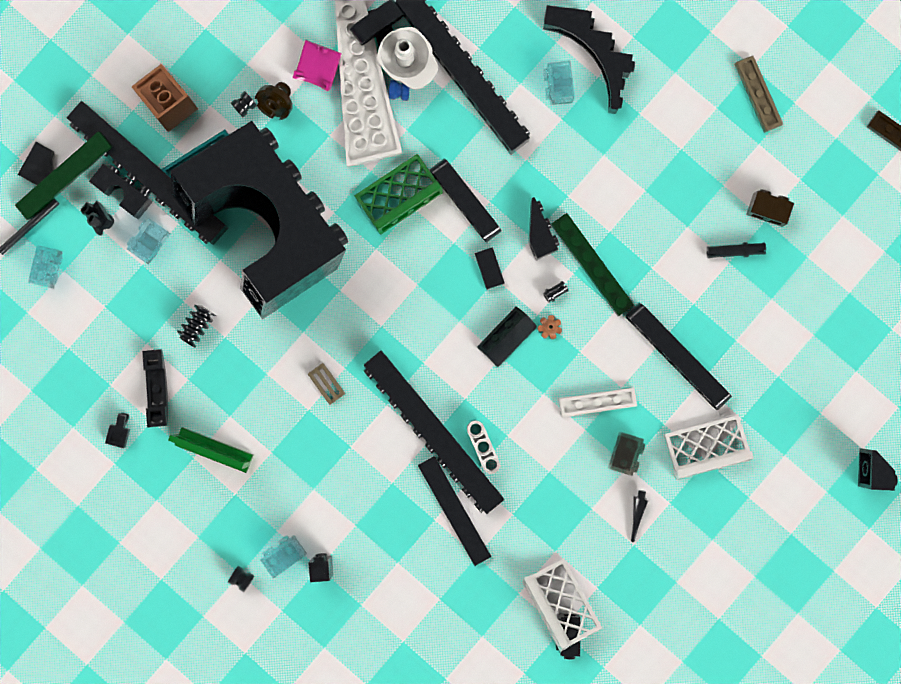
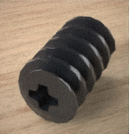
M194 305L197 312H189L193 318H185L189 324H181L184 331L177 330L179 338L196 348V345L193 341L200 342L198 335L203 336L205 334L202 328H209L206 322H213L210 315L217 316L200 305Z

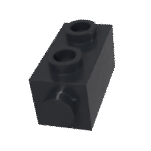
M327 553L315 554V557L308 563L310 582L330 581L333 576L332 556H327Z
M559 613L558 620L566 622L568 614ZM571 614L569 624L580 627V616ZM567 627L566 635L569 640L576 638L578 629ZM580 641L561 652L559 651L560 656H564V659L569 660L575 659V656L580 657Z

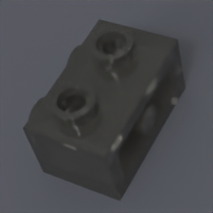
M619 432L608 468L633 476V473H637L640 463L637 460L639 454L642 455L645 449L644 439Z

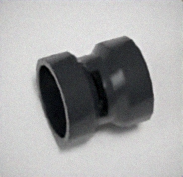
M246 91L240 94V99H234L231 102V105L242 118L247 115L249 109H254L257 106Z
M237 566L228 583L231 585L236 584L239 590L245 592L252 582L254 575L244 572L243 568Z

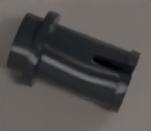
M561 281L554 287L545 289L543 295L549 303L551 301L554 302L557 297L569 290L565 283Z

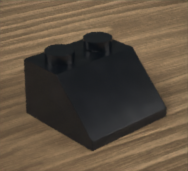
M859 448L858 487L871 490L895 491L898 478L890 464L877 450Z

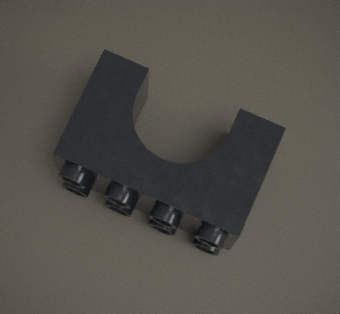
M250 121L171 170L173 197L194 226L203 222L211 215L229 208L250 210L261 216L268 223L275 238V245L266 255L242 270L240 284L241 291L263 320L336 271L345 254L346 249L344 245L348 243V239L337 223L329 226L323 219L321 213L325 211V208L317 194L313 191L305 194L297 182L302 179V176L296 165L290 159L282 162L274 150L279 148V145L272 132L266 127L259 131L254 122Z

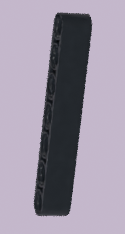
M638 303L625 315L627 320L713 408L719 410L732 397L643 304Z

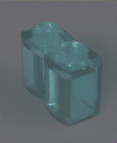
M151 219L144 220L138 228L140 230L138 234L132 236L127 243V250L147 264L153 260L171 234Z

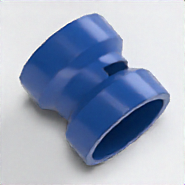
M390 80L389 99L395 100L401 97L402 101H408L410 88L403 83L401 85L395 80Z

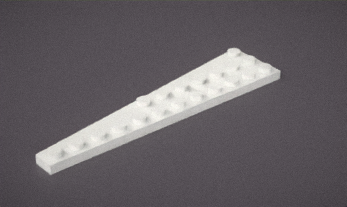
M335 0L338 52L342 53L339 69L346 165L351 167L400 155L402 150L382 68L377 60L378 52L375 40L373 38L361 46L350 31V28L355 23L368 15L365 0Z

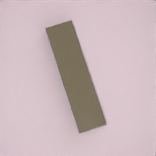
M752 55L736 62L734 65L764 133L782 126L783 122L754 56Z

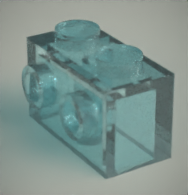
M571 61L547 63L546 69H543L544 81L548 82V88H545L546 100H550V105L573 103L574 89Z
M37 245L28 283L54 289L58 280V271L62 263L63 252Z
M286 535L278 541L279 546L275 549L271 546L262 553L264 556L260 561L272 578L278 576L307 554L294 535L290 538Z

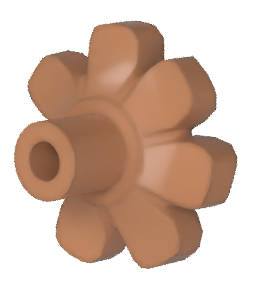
M549 315L548 320L545 317L541 318L540 322L542 325L538 326V331H543L541 335L543 338L546 339L550 336L552 340L556 338V333L561 334L562 329L558 327L561 325L559 319L554 321L553 315Z

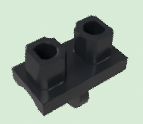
M98 201L94 204L86 202L80 210L87 217V223L100 236H102L104 229H110L114 224L112 215L108 214L103 205Z

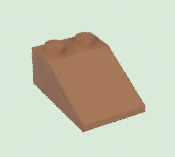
M162 64L131 86L167 132L198 110L187 93Z

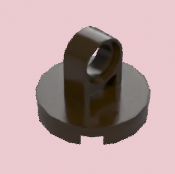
M279 82L275 86L264 85L260 87L255 95L259 110L272 119L274 116L280 117L279 120L287 118L293 109L292 101L289 97L291 94L290 87L284 82Z

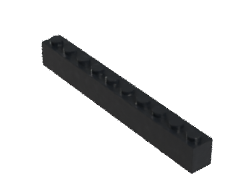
M396 0V3L405 14L404 18L411 27L416 28L427 39L432 47V54L510 155L528 143L530 139L528 129L518 123L517 115L513 110H508L505 106L507 103L501 95L497 96L494 92V85L489 80L486 81L484 79V73L478 65H473L470 54L466 50L463 52L456 36L449 34V28L443 20L440 22L436 17L438 14L432 6L429 7L425 3L426 0Z
M80 101L66 117L71 122L69 125L79 133L81 130L85 134L83 138L87 141L98 131L101 132L113 146L104 156L108 157L110 155L114 159L112 163L120 170L125 168L128 171L126 175L134 182L140 181L143 184L141 188L149 195L151 192L157 196L155 200L163 207L167 205L171 208L169 212L175 218L179 219L181 217L186 221L184 225L192 232L196 230L200 234L198 237L204 243L210 242L214 245L226 232L228 227L215 215H211L203 222L194 226L172 195L171 177L164 173L83 101Z
M382 350L364 364L366 369L363 371L370 379L374 377L378 382L376 387L382 394L385 392L390 397L389 403L394 409L398 407L402 411L400 416L407 424L409 422L412 423L415 427L413 432L419 439L423 437L426 440L425 446L431 453L435 451L439 456L437 461L443 468L447 466L450 469L451 473L449 475L456 483L460 482L464 486L461 490L468 498L471 496L476 501L474 505L480 513L484 511L488 514L505 500Z

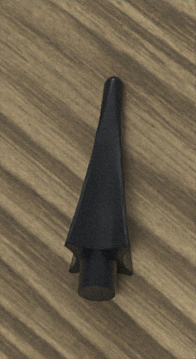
M638 490V496H633L632 543L635 542L637 531L648 503L647 498H645L646 491Z

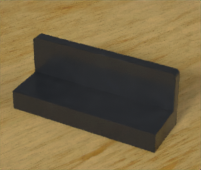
M516 306L477 348L495 366L499 367L537 326L526 313Z

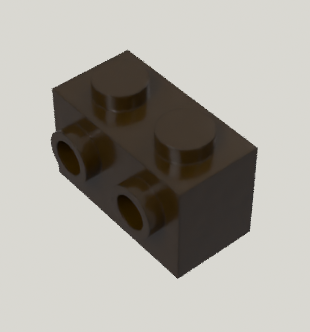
M760 189V191L753 193L746 215L783 227L788 224L794 202L789 201L788 197L780 195L776 197L771 195L770 191Z

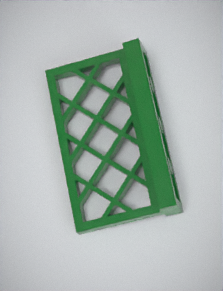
M416 154L354 196L381 235L443 194V190L422 159ZM418 161L421 165L419 172L409 171L410 165ZM397 173L405 174L403 183L393 181ZM408 174L418 176L416 185L406 184ZM421 177L430 178L432 181L427 187L419 186ZM382 183L389 184L388 193L378 192L379 185ZM392 185L402 186L400 196L391 194ZM405 187L414 188L415 194L412 197H405ZM366 194H372V204L364 203L361 197ZM377 195L386 197L385 206L375 205ZM389 199H400L399 205L395 208L388 207ZM374 208L383 209V216L375 220L372 216Z
M181 427L179 434L170 435L168 441L175 443L177 447L247 473L254 454Z

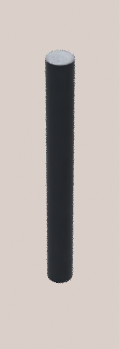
M55 198L0 246V253L2 255L6 253L60 203Z

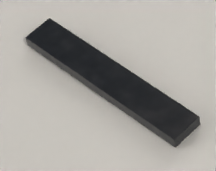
M433 456L419 464V469L474 566L489 559L491 555L436 457Z

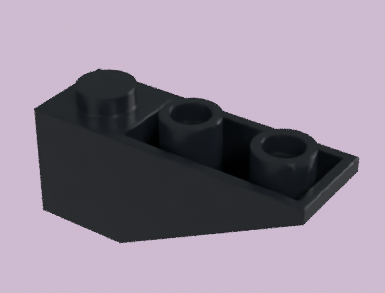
M533 197L530 204L528 244L537 261L557 252V246L560 244L556 235L552 236L549 230L552 227L548 218L544 219L542 214L544 209L541 202L536 201L535 197Z

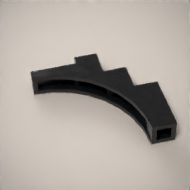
M547 5L543 30L556 32L572 39L591 55L600 68L606 83L608 113L616 114L618 109L622 108L623 97H620V91L624 90V78H628L630 73L634 72L635 61H632L633 54L611 52L614 50L615 39H612L611 32L593 30L595 18H591L592 11Z

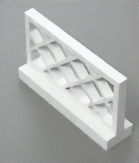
M739 415L664 434L675 470L676 480L750 461L754 458L752 451L749 449ZM735 420L737 425L735 433L726 430V424ZM711 426L720 429L716 439L706 434ZM696 431L702 434L698 443L688 439L690 432ZM723 431L732 436L728 445L718 440ZM678 436L684 440L680 447L677 448L671 444L670 437ZM704 436L714 441L710 450L700 445ZM735 438L742 442L743 450L737 451L730 447ZM685 441L696 446L691 455L681 450ZM716 443L726 448L723 455L718 456L712 452ZM697 448L708 453L704 460L700 461L693 457ZM679 452L689 458L686 465L678 466L676 458Z
M564 559L524 578L523 584L560 652L602 629L600 622ZM562 565L566 571L565 577L554 576L555 568ZM542 575L549 577L548 587L539 585L536 578ZM552 579L563 582L561 591L550 589ZM565 583L574 586V596L563 593ZM548 591L559 595L557 605L548 602ZM561 596L573 599L570 609L559 606ZM575 600L583 602L585 606L583 613L572 610ZM558 609L569 612L566 622L558 620L556 616ZM571 613L582 616L580 627L569 624ZM584 618L592 619L596 627L591 630L582 628ZM567 627L578 629L576 638L569 640L566 635Z

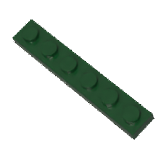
M568 213L554 221L551 226L615 314L620 316L634 306Z

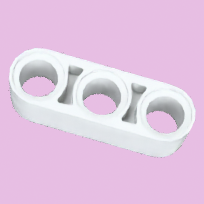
M471 421L467 426V432L482 467L487 473H496L500 468V462L485 427L480 421ZM473 424L481 426L479 434L475 435L470 432V427ZM480 442L488 443L489 448L486 452L478 450ZM489 459L496 461V467L492 470L486 468V462Z

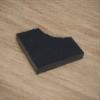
M35 142L17 175L38 185L55 170L52 161L54 151Z

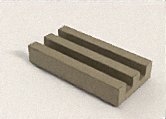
M324 363L308 373V376L329 405L346 394ZM323 369L340 392L338 395L319 370ZM315 373L319 376V378L322 380V382L334 398L330 399L328 394L325 392L323 387L315 378Z

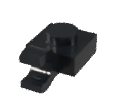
M118 414L116 425L111 424L109 426L105 444L126 448L130 429L125 428L128 422L129 414Z

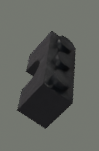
M102 164L89 182L107 196H110L114 190L122 188L124 199L119 206L139 220L152 203L148 198L150 195L142 188L138 191L133 187L135 183L128 177L124 179L118 175L120 171L114 166L110 165L108 167Z

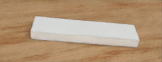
M634 387L558 398L561 418L637 406Z

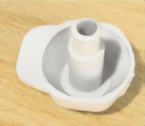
M399 28L391 31L384 37L378 50L377 60L393 80L399 81L411 89L419 90L437 76L438 64L432 54V47L416 28Z

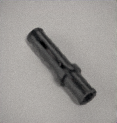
M743 242V244L706 247L708 259L733 256L749 257V255L766 254V251H764L766 250L765 242L754 244Z

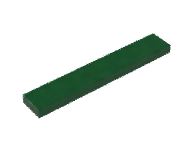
M98 131L15 204L16 208L26 220H30L113 146Z

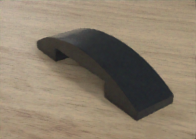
M162 349L142 351L143 370H145L147 428L167 426L168 391Z

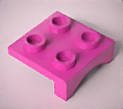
M305 40L297 70L294 71L292 78L312 83L329 91L332 88L342 53Z

